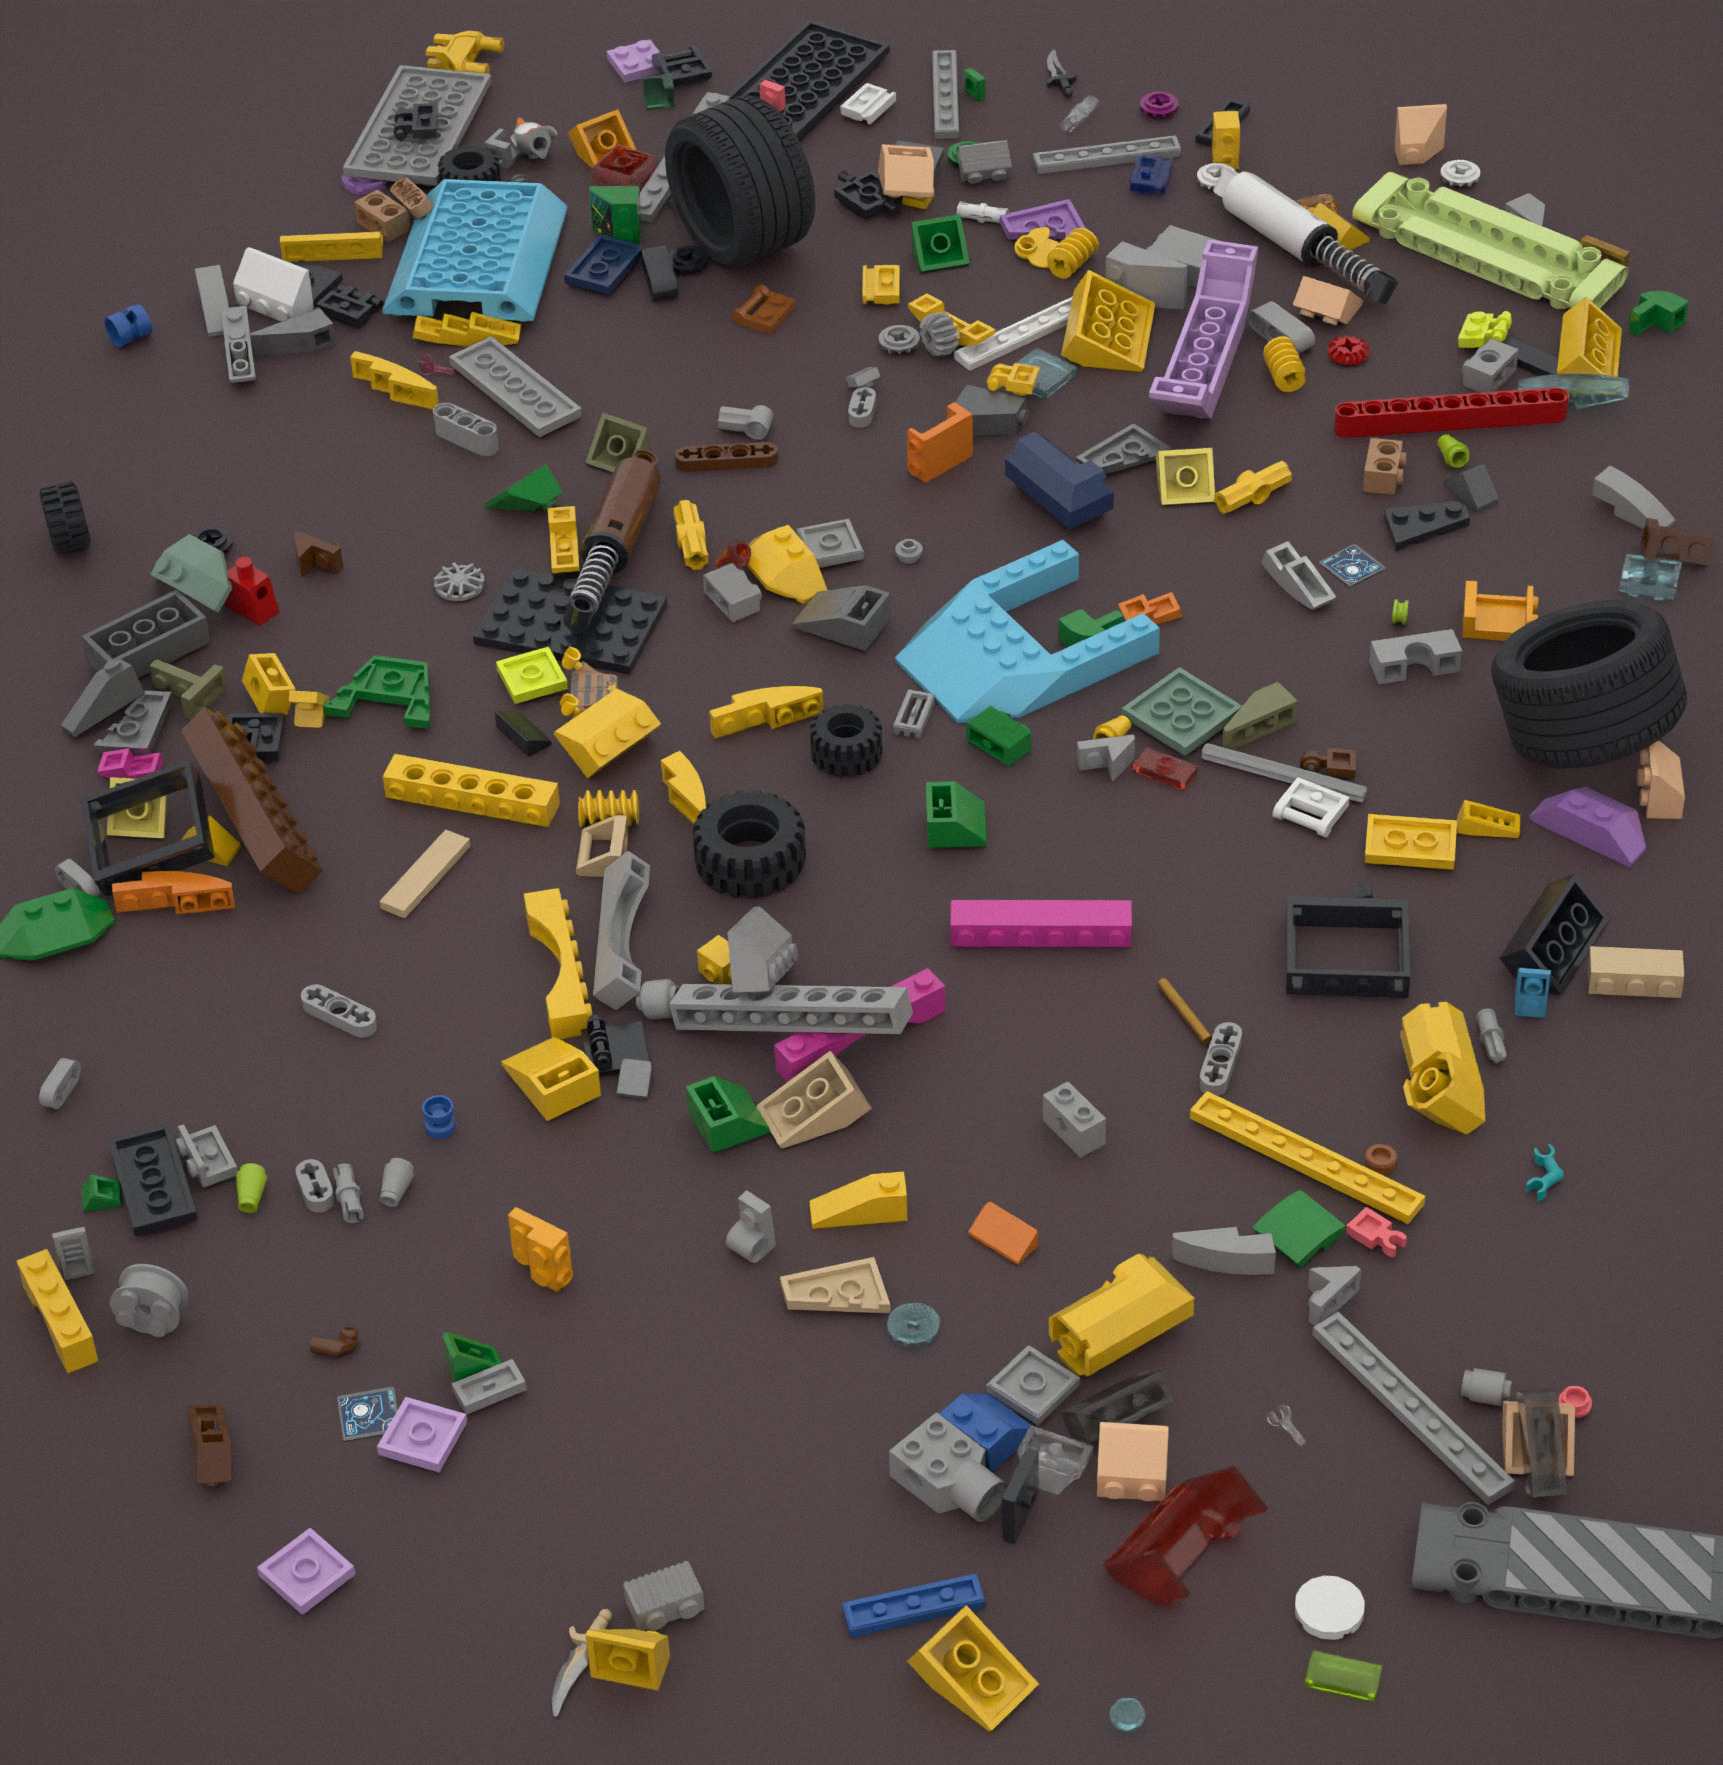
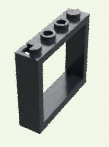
M190 760L149 773L146 776L124 782L118 786L96 792V794L81 799L94 882L106 897L113 895L112 884L141 881L142 872L180 871L215 858L201 776ZM188 787L197 835L110 866L102 818Z
M1287 896L1286 994L1409 998L1408 899ZM1293 908H1301V911H1293ZM1393 910L1401 911L1400 914H1392ZM1295 926L1397 929L1398 972L1296 969Z

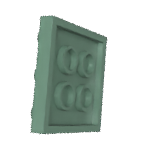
M1179 667L1122 707V715L1126 716L1137 727L1186 756L1222 730L1242 705Z

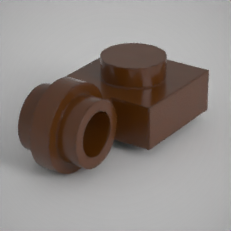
M1327 748L1326 755H1320L1317 751L1309 750L1301 756L1300 767L1318 773L1322 768H1326V776L1355 778L1356 750Z

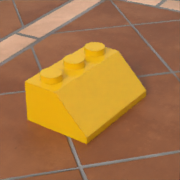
M616 688L557 729L553 734L588 779L648 737L661 723L643 700Z

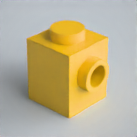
M717 935L697 950L698 972L704 975L710 982L730 985L732 984L729 944L727 940Z

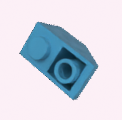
M1518 968L1514 1015L1545 1018L1551 970Z

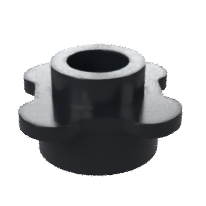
M1358 879L1360 885L1351 887L1354 898H1373L1370 885L1364 887L1362 879Z

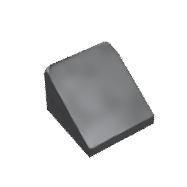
M623 1059L617 1096L647 1100L654 1079L653 1063L650 1061Z

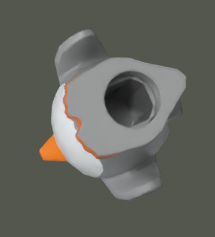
M519 117L517 118L514 134L510 136L513 149L520 150L523 154H528L529 159L538 157L544 159L551 140L558 137V134L551 126H541L533 122L525 123Z

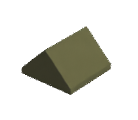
M602 413L585 463L614 472L618 463L626 458H631L635 450L647 449L651 451L650 429Z

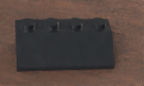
M1569 875L1548 883L1499 959L1515 979H1517L1518 968L1551 970L1548 992L1559 995L1565 989L1590 950V946L1594 944L1610 918L1576 875Z

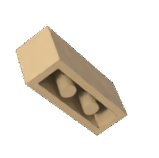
M1590 946L1587 966L1588 994L1681 998L1684 982L1683 950Z

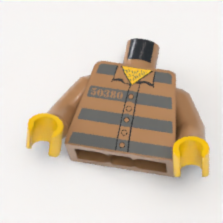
M569 647L566 650L562 660V666L565 669H576L575 672H572L571 694H564L559 702L562 706V714L564 716H571V720L616 688L618 689L617 676L603 674L594 670L584 661L579 662L581 654L574 647ZM621 690L635 697L634 690Z

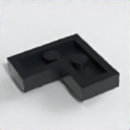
M284 713L227 714V719L231 724L238 723L247 731L248 735L246 738L258 750L256 755L260 760H279L285 726Z

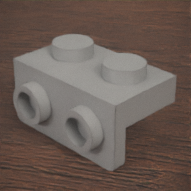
M184 1124L178 1126L180 1138L175 1139L181 1157L187 1156L186 1164L192 1178L198 1177L203 1188L236 1176L238 1172L237 1166L216 1125L192 1134L188 1133Z

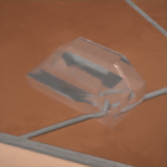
M1030 1425L1018 1448L1020 1460L1027 1448L1039 1451V1489L1057 1495L1073 1480L1081 1477L1093 1456L1092 1445Z

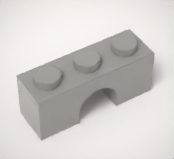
M1453 629L1371 641L1369 663L1378 684L1406 680L1407 666L1414 663L1427 666L1433 676L1460 672L1462 649Z

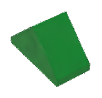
M445 1332L442 1335L446 1365L454 1382L502 1363L494 1346L450 1332Z

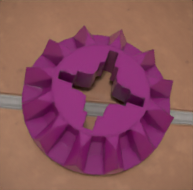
M1160 91L1152 92L1141 98L1140 110L1145 112L1146 116L1153 115L1154 118H1165L1166 115L1173 116V113L1178 111L1179 102L1172 94Z

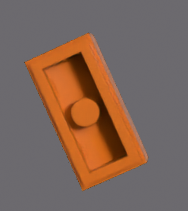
M990 1201L983 1207L968 1231V1235L1017 1265L1038 1247V1231Z

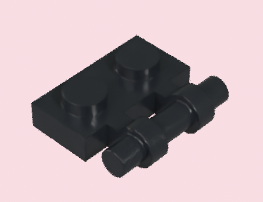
M438 103L413 104V109L399 107L394 117V134L396 139L403 141L408 133H412L413 138L430 139L437 137Z
M340 285L337 292L331 290L316 305L317 309L320 308L325 315L359 327L373 314V308L380 310L384 302L378 299L375 294L369 292L364 294L355 287Z

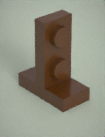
M1647 518L1640 545L1644 559L1655 561L1657 555L1707 566L1714 537L1659 526L1657 519Z

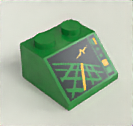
M589 186L592 230L599 235L602 234L640 245L642 219L639 186Z

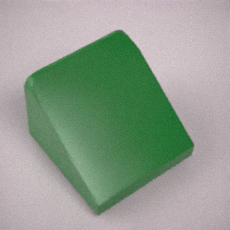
M90 1174L82 1187L83 1211L90 1212L120 1207V1181Z

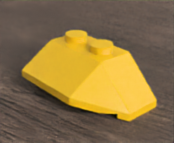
M789 525L779 527L753 539L741 554V560L766 590L784 597L794 598L802 604L809 603L817 592L827 591L814 554Z

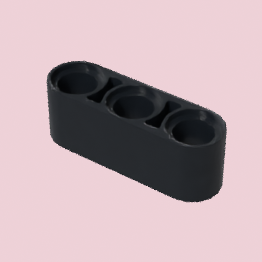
M666 245L640 249L641 263L652 300L678 297L677 281Z

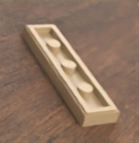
M445 829L379 901L380 908L406 918L471 847L470 839Z

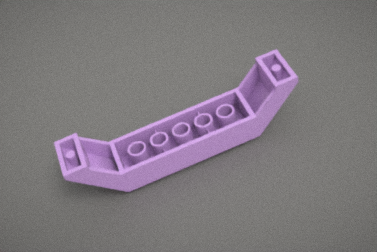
M1215 240L1207 241L1202 254L1196 295L1164 378H1154L1149 391V398L1159 411L1175 415L1180 414L1212 419L1245 328L1258 255L1257 246Z

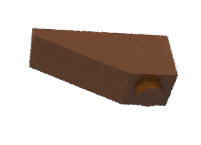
M222 1405L188 1406L193 1465L197 1484L203 1483L207 1486H217L223 1482H231V1441Z

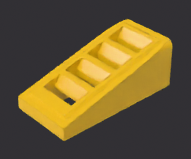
M1464 800L1457 816L1456 833L1470 836L1518 838L1520 835V815Z

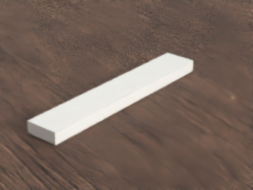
M1073 297L997 331L996 334L977 345L965 346L955 351L954 359L971 371L1066 326Z

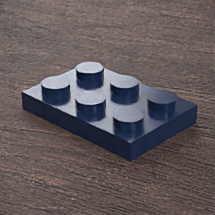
M600 234L564 274L565 283L610 295L641 259L640 249H644V246Z

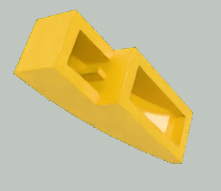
M678 751L661 760L662 781L668 786L669 802L694 824L699 813L706 809L704 789L698 773L681 751Z

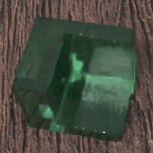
M671 74L644 76L642 78L647 110L675 107L674 86Z

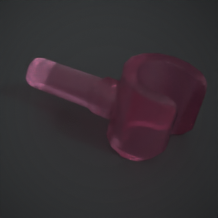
M429 354L421 356L422 362L418 361L420 371L424 375H429L434 371L450 375L455 374V369L434 364L433 358Z

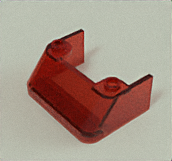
M1235 1465L1187 1479L1178 1484L1163 1498L1105 1560L1103 1567L1112 1578L1155 1605L1164 1604L1167 1606L1175 1600L1187 1598L1190 1594V1591L1179 1577L1214 1539L1221 1537L1229 1539L1242 1529L1240 1523L1245 1518L1265 1513L1268 1507Z

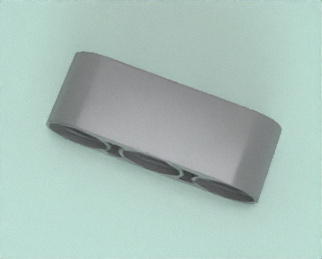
M1267 302L1248 312L1247 319L1250 327L1269 342L1277 337H1288L1293 341L1298 354L1315 345L1316 341L1312 330L1275 302Z
M440 403L433 408L435 432L439 437L481 456H492L498 452L497 427L493 422L451 403Z

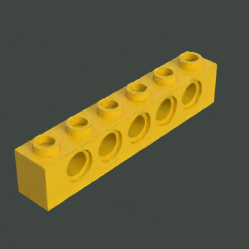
M394 754L382 776L386 798L549 827L560 805L558 783Z

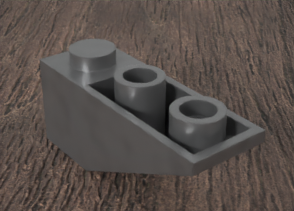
M320 308L250 333L253 354L255 356L313 353L336 344L333 323Z

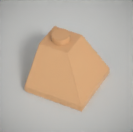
M1446 104L1397 107L1394 149L1399 165L1424 164L1444 148Z

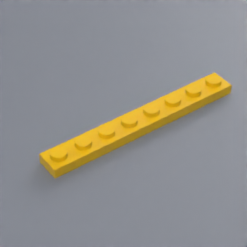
M1208 1091L1190 1110V1119L1406 1224L1412 1221L1425 1204V1195Z

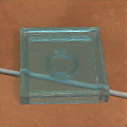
M1037 347L1017 362V364L1040 367L1039 378L1032 393L1044 399L1077 375V366Z

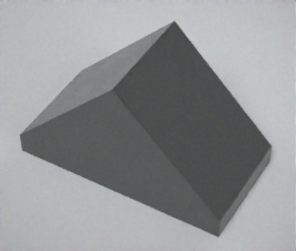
M1484 463L1444 480L1443 484L1476 512L1497 504L1499 501Z

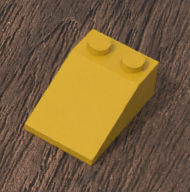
M967 1605L953 1616L907 1661L932 1689L989 1732L1039 1685Z

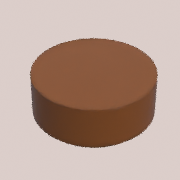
M1376 1144L1367 1149L1365 1153L1366 1168L1381 1175L1389 1174L1395 1170L1397 1153L1392 1147Z

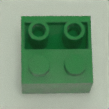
M955 781L926 782L928 848L987 846L984 801Z
M715 1076L685 1086L687 1112L712 1153L770 1133L769 1126L744 1087Z

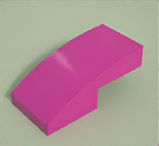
M130 748L103 752L97 772L99 776L106 778L137 779L149 773L162 770L164 759L161 753L133 756Z

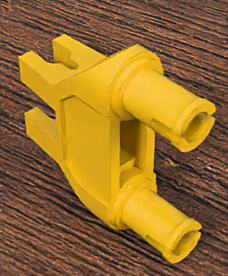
M464 31L454 35L436 34L433 38V43L444 46H428L426 56H434L437 59L430 58L427 62V67L489 74V64L474 63V61L483 50L502 53L504 39L486 37L482 32Z

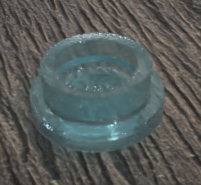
M1131 1697L1121 1698L1110 1709V1722L1119 1731L1134 1732L1143 1726L1145 1710L1136 1699Z

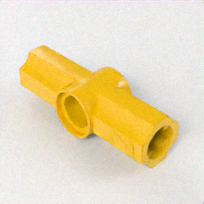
M1283 461L1277 462L1257 473L1247 470L1238 477L1235 484L1215 493L1214 501L1218 506V510L1223 514L1229 513L1249 502L1257 505L1261 504L1269 497L1271 491L1291 482L1292 473L1288 465Z
M683 500L673 507L677 543L679 549L682 548L685 565L691 567L692 570H699L709 563L704 523L699 519L696 504H692L689 500Z

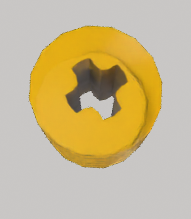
M1082 227L1072 230L1065 239L1049 252L1047 264L1050 271L1062 279L1071 277V274L1075 273L1098 250L1099 242L1097 237L1091 231Z
M1282 336L1268 342L1264 348L1263 357L1277 388L1283 392H1293L1301 388L1306 382V377L1304 376L1305 368L1302 365L1293 341L1288 337Z
M586 790L583 799L579 796V825L584 827L587 819H589L590 825L598 823L599 819L602 821L615 815H627L628 827H631L634 819L638 826L639 798L636 790L632 791L630 799H627L624 790H621L618 799L615 798L613 790L609 791L607 799H604L601 790H598L595 799H592L590 791Z

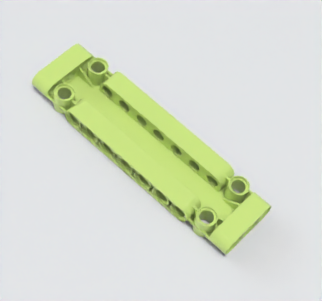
M1388 172L1357 201L1352 213L1354 220L1379 229V234L1383 238H1396L1405 247L1531 299L1538 300L1542 297L1549 299L1551 306L1556 309L1572 308L1585 297L1591 300L1598 308H1601L1620 289L1628 276L1627 266L1609 259L1602 261L1601 252L1597 248H1583L1573 238L1451 189L1439 187L1435 192L1429 191V182L1423 178L1410 180L1396 173Z

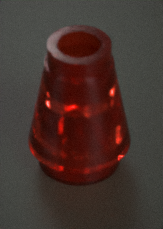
M741 540L730 542L716 560L717 569L731 563L736 568L748 564L752 555L750 546Z

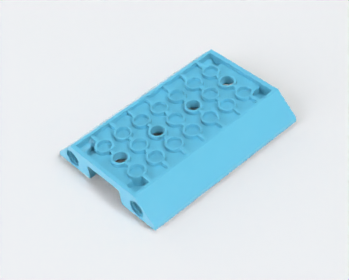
M444 179L427 194V197L433 203L432 210L425 216L415 218L383 307V314L395 316H433L438 300L482 302L483 315L520 322L534 321L568 206L541 183Z

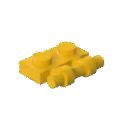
M1014 363L1013 366L995 365L987 379L988 388L991 391H995L1001 386H1005L1006 391H1012L1013 394L1018 396L1032 394L1039 378L1040 367Z

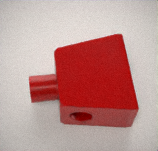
M241 557L237 559L236 565L228 570V581L231 582L232 590L224 605L260 626L279 613L271 580L267 574L253 566L251 558Z

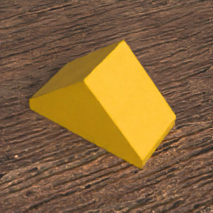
M208 816L215 858L208 860V862L228 866L241 848L240 842L211 816ZM195 826L186 832L181 841L197 835Z

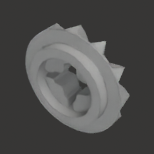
M906 325L890 326L879 334L881 349L888 350L889 354L893 352H898L899 355L901 352L910 353L911 349H917L920 342L918 331Z

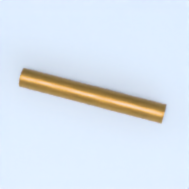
M1160 979L1157 982L1158 988L1204 1045H1209L1213 1037L1168 979Z

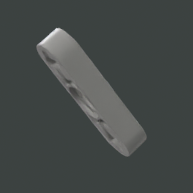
M309 985L302 990L301 1001L305 1012L356 1037H369L376 1032V1014L372 1009L322 985ZM336 1008L347 1009L342 1014L331 1013Z
M1224 1022L1215 1028L1200 1072L1199 1087L1204 1094L1208 1091L1216 1096H1220L1228 1088L1242 1045V1029L1235 1023ZM1230 1036L1228 1045L1224 1044V1039ZM1216 1056H1225L1229 1060L1227 1062L1219 1063L1213 1060V1058ZM1214 1073L1218 1074V1079L1212 1082Z

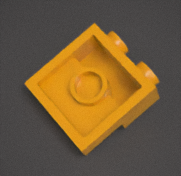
M515 1207L508 1214L513 1258L523 1265L530 1266L531 1279L538 1285L546 1286L558 1292L562 1287L569 1284L573 1276L568 1233Z

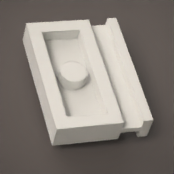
M866 83L841 106V115L859 121L865 119L868 124H871L896 101V93L892 92L889 94L886 89Z

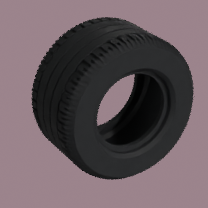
M742 95L684 117L673 126L665 147V168L670 192L679 216L690 236L711 259L730 267L743 266L794 245L807 235L814 220L816 207L815 188L811 170L796 134L787 120L774 106L758 97Z
M1593 601L1570 606L1544 615L1526 624L1509 636L1500 646L1491 666L1493 683L1512 745L1524 758L1551 768L1566 769L1595 766L1637 753L1667 735L1676 726L1687 705V691L1666 620L1654 609L1634 601Z

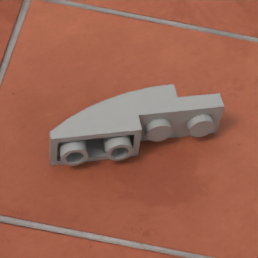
M246 306L221 309L230 383L256 380Z

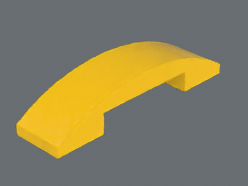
M925 294L908 304L909 310L920 322L928 314L946 312L944 310V302L929 294ZM946 312L949 317L953 318V324L957 326L956 332L959 334L957 337L958 345H977L996 334L994 328L979 320L968 324Z
M575 506L548 508L552 573L580 571Z

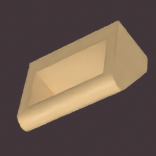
M615 815L583 828L576 866L577 875L604 877V869L627 851L629 838L627 815ZM592 840H611L610 852L589 860Z

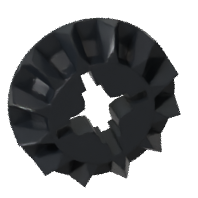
M682 246L671 251L669 258L673 271H679L680 274L685 272L692 274L693 271L701 272V268L707 266L708 255L699 247Z
M205 527L192 535L209 544V540L213 543L211 546L223 553H228L229 548L233 546L232 534L222 527Z

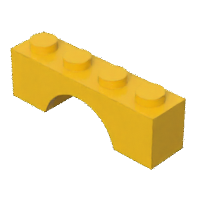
M45 1249L17 1260L22 1285L33 1307L39 1308L52 1337L56 1352L67 1373L98 1362L93 1336L48 1250Z

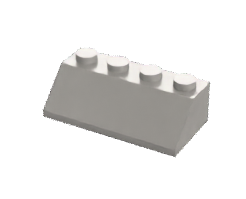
M760 906L753 907L727 932L733 993L770 991L794 965V962L797 961L798 950L796 943L792 944V935Z

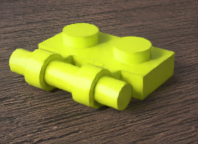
M1504 311L1497 318H1494V314H1485L1484 312L1468 314L1458 337L1459 348H1480L1490 339L1503 342L1506 339L1507 330L1512 324L1511 313Z

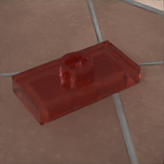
M1146 747L1133 764V772L1185 790L1197 775L1198 766Z

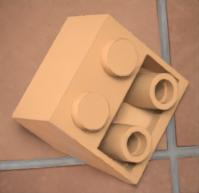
M882 144L878 174L884 195L891 197L912 196L917 199L933 198L934 159L931 148Z
M1657 741L1640 751V764L1643 765V769H1638L1637 785L1643 787V789H1640V806H1645L1646 818L1682 819L1685 794L1680 757L1662 742Z

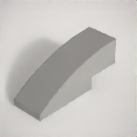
M220 265L196 268L197 286L208 337L224 335L221 309L229 308Z
M1609 466L1594 478L1592 495L1615 506V516L1644 529L1647 518L1657 519L1659 526L1670 528L1675 524L1674 517L1648 490L1618 469Z
M1289 541L1265 552L1261 564L1273 579L1301 604L1315 610L1336 600L1335 594L1308 557L1300 558Z
M1237 1227L1172 1234L1173 1260L1193 1267L1228 1274L1264 1275L1274 1274L1276 1252L1271 1233L1239 1236Z

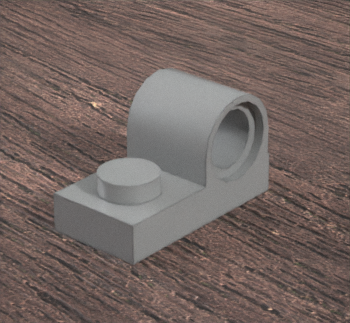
M746 1190L738 1198L741 1219L730 1229L726 1238V1246L749 1262L756 1263L776 1246L771 1206Z

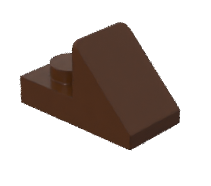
M297 530L293 533L302 577L314 566L338 574L343 569L341 548L339 546Z

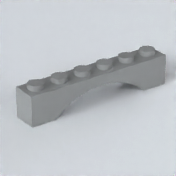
M626 851L604 869L593 996L614 1010L619 1009L639 994L642 971L631 960L629 938L635 913L649 885L650 865L629 851Z

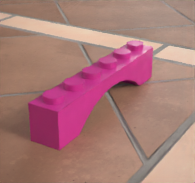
M928 968L891 986L907 987L913 1010L908 1023L922 1024L946 1011L945 985ZM799 1032L774 1045L776 1071L786 1082H789L827 1052L831 1051L837 1056L854 1041L868 1033Z

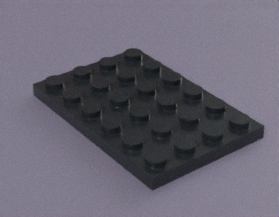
M513 567L474 633L473 641L474 645L521 654L549 647L557 661H562L566 650L569 647H574L581 654L579 662L584 661L593 668L631 674L668 605L667 596L607 585L589 628L584 632H575L564 625L563 616L577 579Z

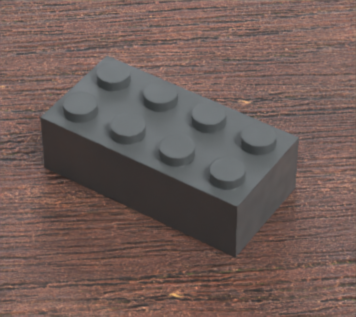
M178 590L82 635L86 660L97 672L103 669L104 665L109 661L120 658L132 665L138 678L151 672L149 665L156 659L170 663L211 642L206 616Z

